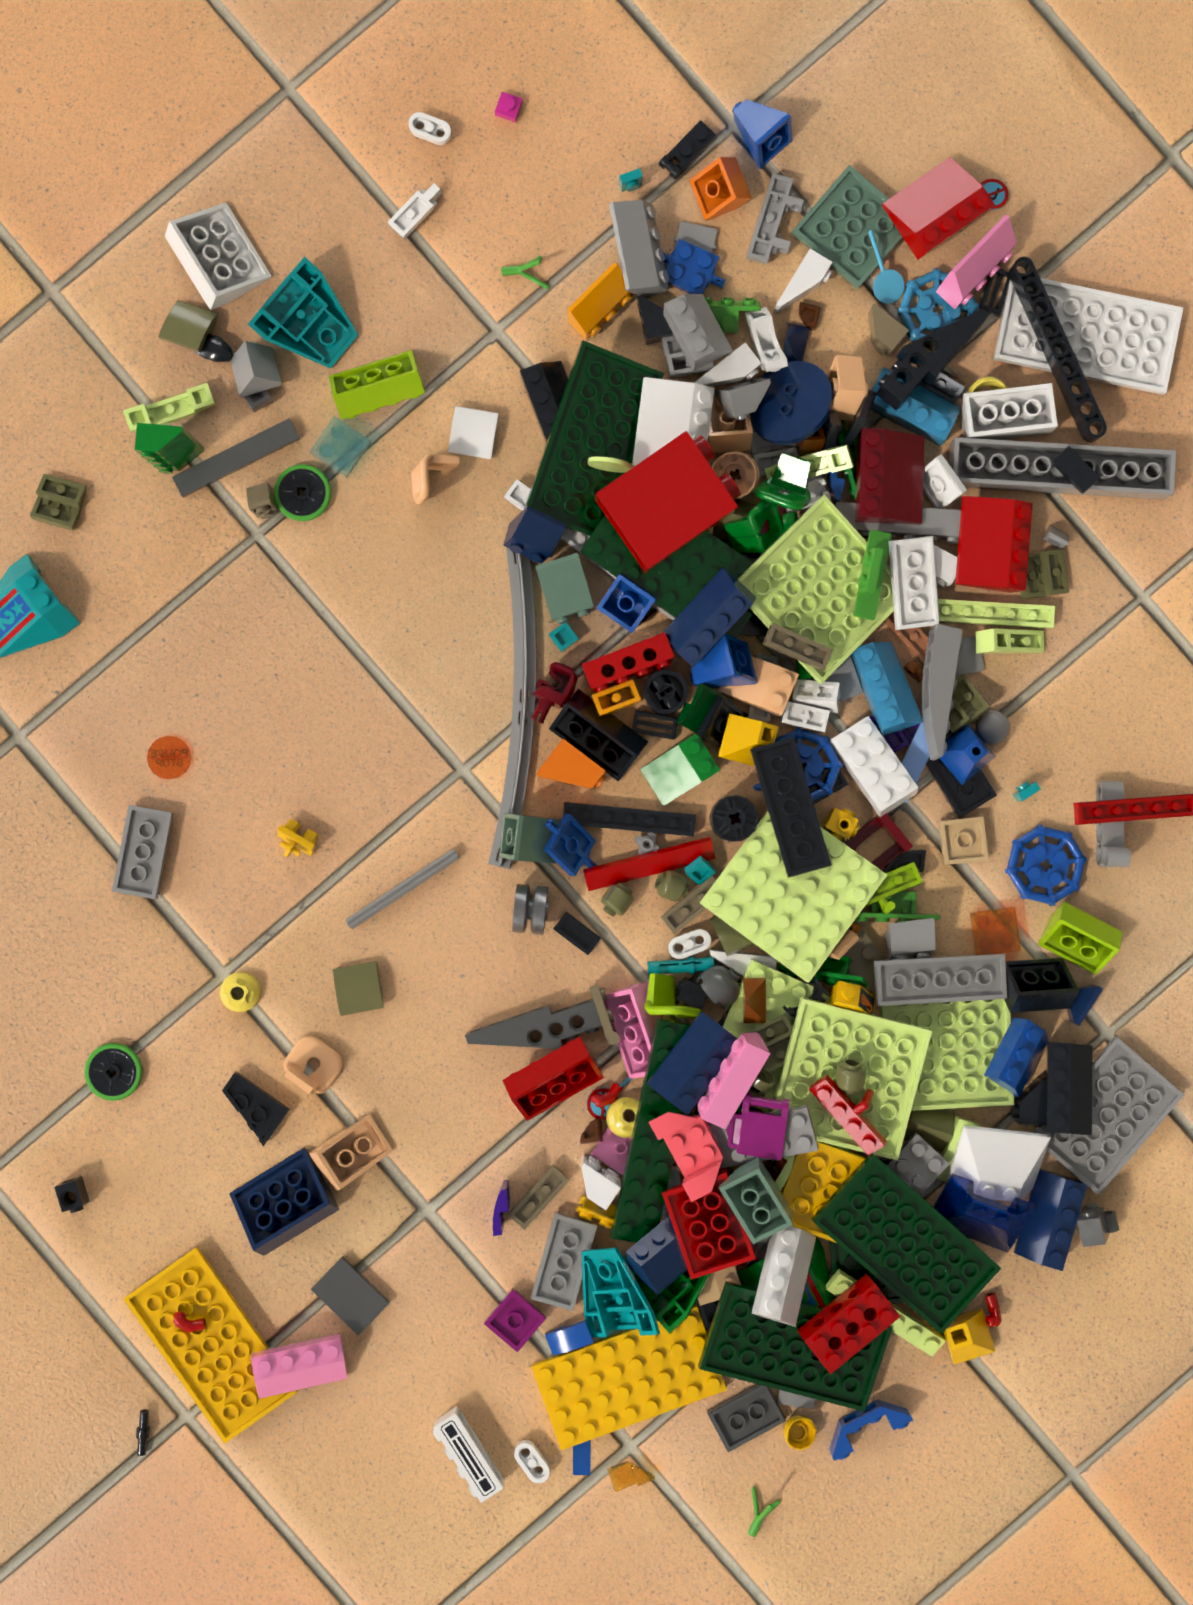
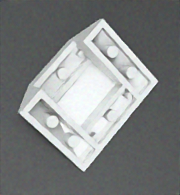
M964 1125L947 1180L975 1198L1018 1202L1033 1189L1051 1136L1049 1134Z

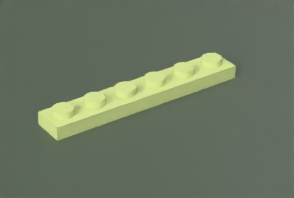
M938 599L939 622L1054 628L1055 606Z
M838 1269L826 1283V1290L838 1297L856 1283L857 1280ZM890 1302L901 1316L890 1325L892 1332L933 1357L946 1342L945 1337Z

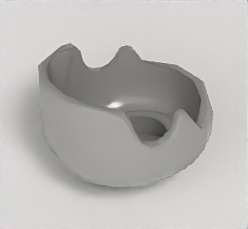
M989 710L980 716L976 724L977 734L987 744H999L1007 738L1010 732L1009 720L1002 712Z

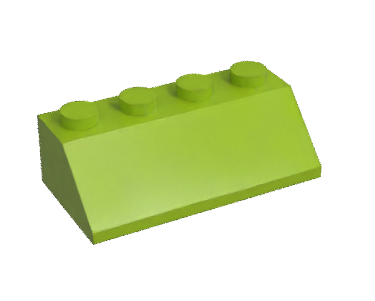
M412 350L329 376L333 399L341 420L351 419L365 412H374L378 408L396 405L400 401L409 398L415 399L425 394Z

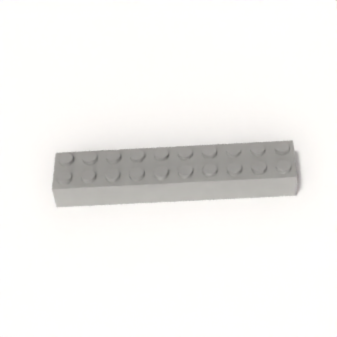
M955 437L950 443L949 465L965 488L1165 500L1174 495L1176 450ZM1068 446L1100 477L1083 494L1051 464Z

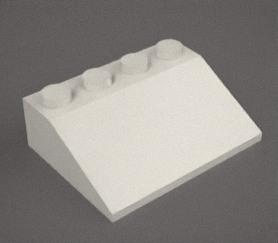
M227 203L169 221L165 238L210 310L229 304L271 279V274Z
M643 378L632 467L645 460L685 431L688 432L692 440L702 435L708 441L714 388L690 382Z

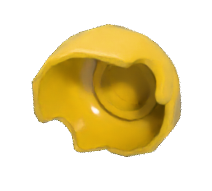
M796 1415L790 1417L785 1422L783 1427L784 1440L792 1449H807L815 1441L817 1429L810 1418Z

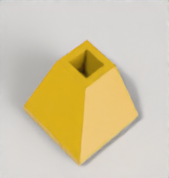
M729 714L718 757L754 766L750 749L774 743L779 727L762 721Z
M982 1308L959 1315L943 1332L954 1365L996 1352Z

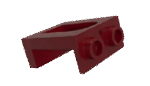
M887 813L882 817L877 815L857 831L854 837H850L849 840L847 839L844 842L845 845L856 851L860 843L880 827H883L895 844L874 861L870 862L880 870L901 853L907 852L913 847Z

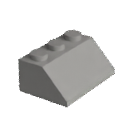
M683 294L664 303L663 315L693 371L733 352L703 294Z

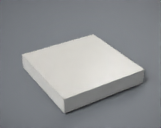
M942 454L924 467L923 492L936 509H944L967 491Z

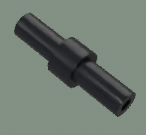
M147 1409L140 1410L139 1426L136 1428L138 1456L146 1455L147 1439L150 1435V1427L148 1426L149 1410Z

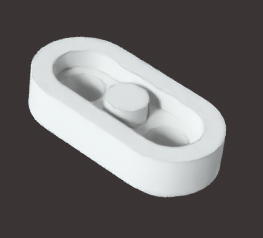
M421 112L414 113L410 117L408 122L409 129L414 136L437 145H444L450 141L451 129L447 122ZM419 124L424 125L422 129L416 128ZM439 132L444 133L442 137L437 136Z
M695 929L672 938L668 944V951L672 957L683 959L706 950L711 944V937L707 931ZM697 936L703 937L704 940L701 944L696 943L695 939ZM676 944H682L683 949L681 951H676Z
M529 1440L520 1441L515 1447L514 1456L516 1461L532 1482H545L550 1474L548 1462L533 1442ZM524 1448H527L530 1452L528 1454H524L522 1450ZM537 1466H540L543 1468V1470L538 1472L535 1470V1468Z

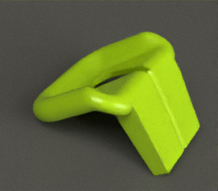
M650 974L646 1003L644 1004L648 1014L675 1015L679 1019L696 1018L701 1012L699 1008L675 1006L674 976Z

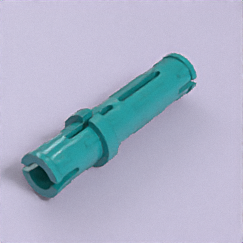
M691 956L689 959L647 961L648 976L654 973L690 972V974H694L697 971H705L714 966L713 957L693 959V956Z

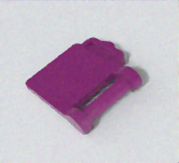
M747 1092L743 1099L742 1113L735 1112L726 1129L728 1135L727 1145L730 1148L737 1149L738 1154L781 1160L790 1099L783 1098V1101L751 1096V1093ZM749 1105L782 1111L781 1115L749 1110Z

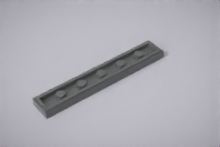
M290 418L184 470L172 478L181 496L184 498L300 440Z

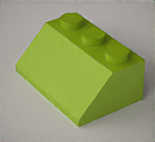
M1063 902L1052 914L1038 945L1097 975L1120 950L1122 931Z

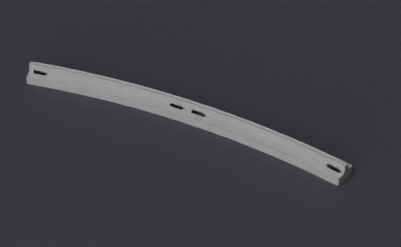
M506 548L514 635L513 709L505 784L488 864L510 869L512 860L505 858V862L502 863L503 858L498 856L497 861L496 858L501 845L504 813L522 815L534 727V720L530 717L535 710V697L532 693L536 690V628L530 558L523 555L524 563L521 564L520 553H515L517 563L515 564L514 552ZM520 690H522L521 703H520ZM526 690H529L528 703H526ZM519 712H521V714H520V724H518ZM525 712H528L527 725H524V724H525Z

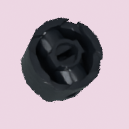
M672 670L655 672L648 678L644 687L646 705L659 715L676 713L684 706L688 697V686L685 679L679 673Z

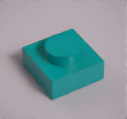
M640 168L619 175V186L622 192L626 190L629 192L634 191L642 185L643 176Z
M564 622L548 634L561 653L579 640L567 622Z
M1026 781L1017 786L1018 791L1012 795L1017 802L1024 801L1041 790L1037 782L1029 783Z
M699 856L684 868L685 873L698 885H701L716 873L715 867L702 856Z

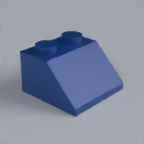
M619 573L596 609L633 633L657 598L622 573Z

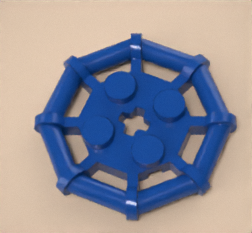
M797 727L796 730L776 738L775 742L794 737V740L797 739L798 745L796 747L802 764L807 765L804 774L808 787L811 788L817 785L820 788L810 793L812 801L826 795L830 796L833 793L832 790L839 771L843 768V763L839 761L830 742L831 739L828 736L824 737L803 730L801 727ZM802 738L819 745L815 749L809 745H803ZM823 748L831 763L823 762L819 754ZM824 770H830L824 784L820 781L821 775Z
M1039 824L1035 829L1011 842L1013 845L1005 874L1008 873L1020 893V898L1055 906L1056 902L1080 890V882L1087 857H1084L1070 831L1065 832ZM1044 836L1057 838L1060 841L1057 845L1046 843ZM1038 837L1039 843L1029 849L1024 846ZM1065 843L1073 854V859H1068L1067 854L1063 851L1062 847ZM1021 850L1025 853L1022 866L1016 867ZM1048 859L1051 867L1043 871L1040 863ZM1076 863L1072 880L1066 877L1069 864ZM1023 871L1029 881L1027 886L1024 885L1017 872ZM1062 881L1068 885L1053 894L1052 887L1060 884ZM1034 885L1046 888V894L1031 890Z

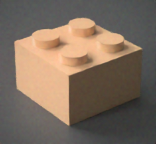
M836 354L827 374L834 393L831 411H836L839 420L853 421L863 398L867 397L868 384L865 383L866 368L863 367L862 357Z

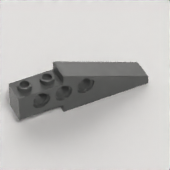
M592 998L555 1012L551 1011L548 1004L467 1032L465 1037L468 1044L558 1049L563 1046L562 1039L565 1038L567 1042L578 1038L579 1033L585 1031L587 1034L594 1033L599 1030L598 1027L602 1026ZM577 1015L584 1019V1023L578 1027L574 1026L571 1022V1019ZM553 1023H560L563 1026V1031L558 1034L553 1033L551 1025ZM539 1030L542 1038L539 1041L532 1040L530 1037L531 1031Z

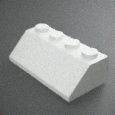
M1052 383L963 394L961 421L963 438L1001 440L1051 434L1058 427Z
M792 1226L770 1236L751 1314L796 1326L816 1236Z

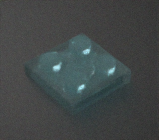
M334 416L310 450V453L347 478L371 444V441Z

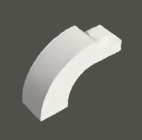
M767 307L761 308V311L746 312L751 342L756 357L762 363L760 365L762 371L776 372L783 367H787V358L778 344L772 315Z

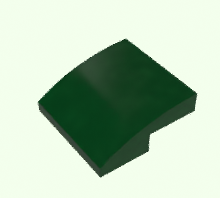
M699 684L691 704H684L677 723L697 733L717 695L732 704L734 701L704 684Z

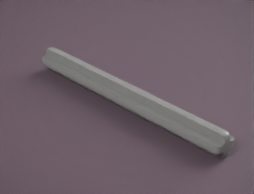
M455 849L450 850L347 918L348 926L354 929L460 858Z

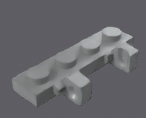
M775 173L772 174L746 259L767 265L770 254L776 255L777 252L789 253L791 241L779 238L780 234L777 232L783 213H787L788 209L797 213L802 212L804 200L794 197L795 193L790 192L794 179Z

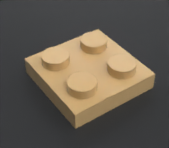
M984 816L938 821L943 865L989 860Z

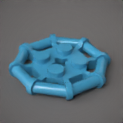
M934 268L933 271L913 281L909 280L906 283L907 288L900 308L897 309V314L901 316L905 327L909 330L908 333L911 341L926 336V334L921 333L923 330L934 332L958 321L961 312H967L966 316L980 309L979 303L976 302L974 296L968 301L967 305L960 304L954 309L937 294L939 280L944 281L949 274L940 271L939 268ZM933 281L932 288L924 292L919 289L920 286ZM913 294L918 297L917 305L915 308H909ZM935 305L943 308L941 315L938 312H933ZM910 315H915L920 325L918 329L916 328Z

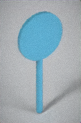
M869 230L868 233L881 270L873 283L874 294L882 303H894L903 294L904 280L899 272L892 269L885 270L873 231Z

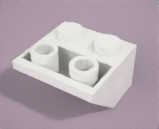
M584 1154L581 1160V1168L587 1198L607 1210L621 1189V1181L618 1178L619 1174L610 1167L608 1169L600 1165L601 1162L594 1156L590 1155L587 1157Z

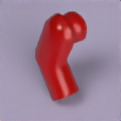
M613 1082L607 1093L601 1095V1093L596 1092L591 1097V1101L599 1108L615 1102L623 1087Z
M990 1292L985 1294L990 1315L986 1316V1323L989 1327H998L1002 1322L1000 1306L996 1293Z
M178 1311L174 1314V1325L189 1333L206 1329L205 1318L189 1320L186 1318L184 1311Z

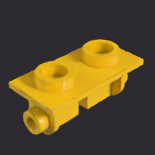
M587 1194L586 1196L581 1195L578 1203L582 1204V1206H578L575 1212H578L581 1218L586 1220L593 1218L600 1221V1225L612 1228L617 1206L610 1204L607 1210L599 1209V1205L588 1199Z

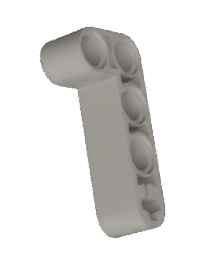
M1099 781L1097 783L1096 801L1124 799V784L1122 781ZM1124 821L1096 824V862L1099 867H1129L1131 852L1128 847H1124Z

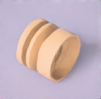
M727 452L718 457L712 466L718 478L724 473H728L733 479L732 471L740 470L741 479L734 481L741 492L738 498L751 494L758 485L760 479L759 467L756 461L748 454Z

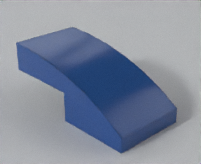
M837 472L828 473V488L833 504L841 501L845 479L837 478Z
M586 1320L568 1327L564 1325L545 1333L553 1355L594 1343Z

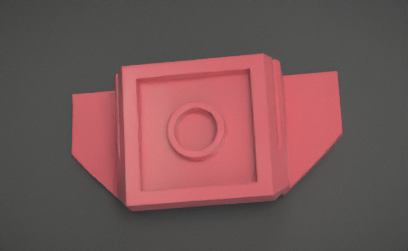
M667 1112L649 1121L657 1139L663 1138L679 1166L684 1176L682 1185L691 1202L712 1192L724 1153L708 1123L700 1115L691 1117L673 1112Z

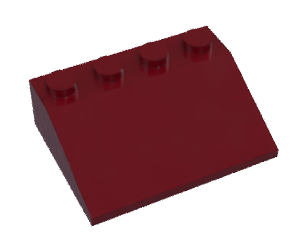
M861 429L857 442L855 522L922 524L924 436L888 429Z

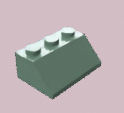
M760 1157L738 1167L719 1186V1190L753 1244L793 1225V1212Z

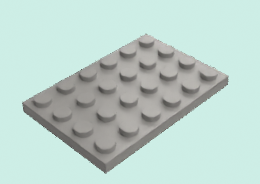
M1115 1036L1092 1062V1135L1046 1133V1125H1038L1032 1133L1049 1134L1051 1139L1046 1151L1099 1195L1181 1100L1184 1094Z

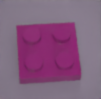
M512 1288L487 1317L484 1325L518 1352L544 1322L546 1315Z

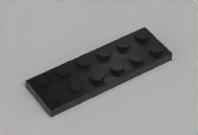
M794 737L750 749L787 877L791 878L832 866Z

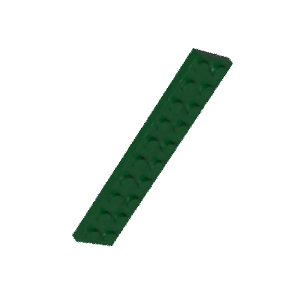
M657 1018L610 1235L612 1239L637 1243L660 1224L664 1205L662 1192L667 1190L674 1157L663 1138L657 1139L649 1121L667 1112L682 1115L683 1112L649 1086L647 1082L689 1028L690 1024Z

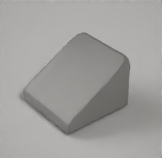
M1052 525L1048 527L1042 537L1044 541L1058 549H1062L1069 543V535Z

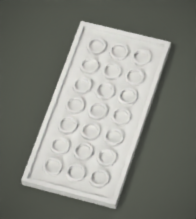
M1040 278L1086 379L1161 395L1166 394L1184 307ZM1010 280L993 360L1052 372ZM1027 286L1026 290L1029 293L1034 294L1033 288ZM1035 306V310L1039 314L1044 313L1041 307ZM1044 326L1048 334L1053 333L1050 327ZM1053 346L1055 353H1062L1059 347ZM1062 367L1064 373H1071L1068 367Z

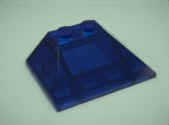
M952 1173L933 1207L968 1238L1008 1253L1035 1211L1036 1204L1015 1197L1011 1205L1006 1206L974 1194L972 1180Z

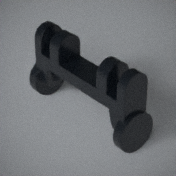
M813 976V992L808 999L814 1001L818 999L824 1003L826 1000L821 995L824 993L830 997L831 994ZM785 1005L782 1007L791 1017L796 1018L798 1007L787 1008Z

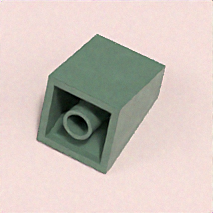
M578 553L535 566L552 622L557 621V624H562L570 621L569 617L578 615L580 618L591 614L590 610H594V605Z
M504 813L499 857L516 861L556 864V861L544 850L552 835V832L545 826V823H547L548 819L552 818ZM553 819V821H554L557 825H558V824L560 823V821H561V820H559V819Z

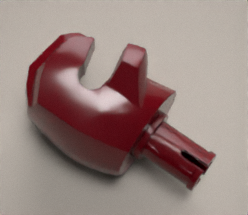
M553 662L549 666V675L559 682L558 687H553L542 679L536 683L538 689L532 695L539 702L533 715L530 717L532 720L536 721L539 713H541L538 723L544 724V720L551 707L561 709L571 698L578 679L571 667L558 662Z

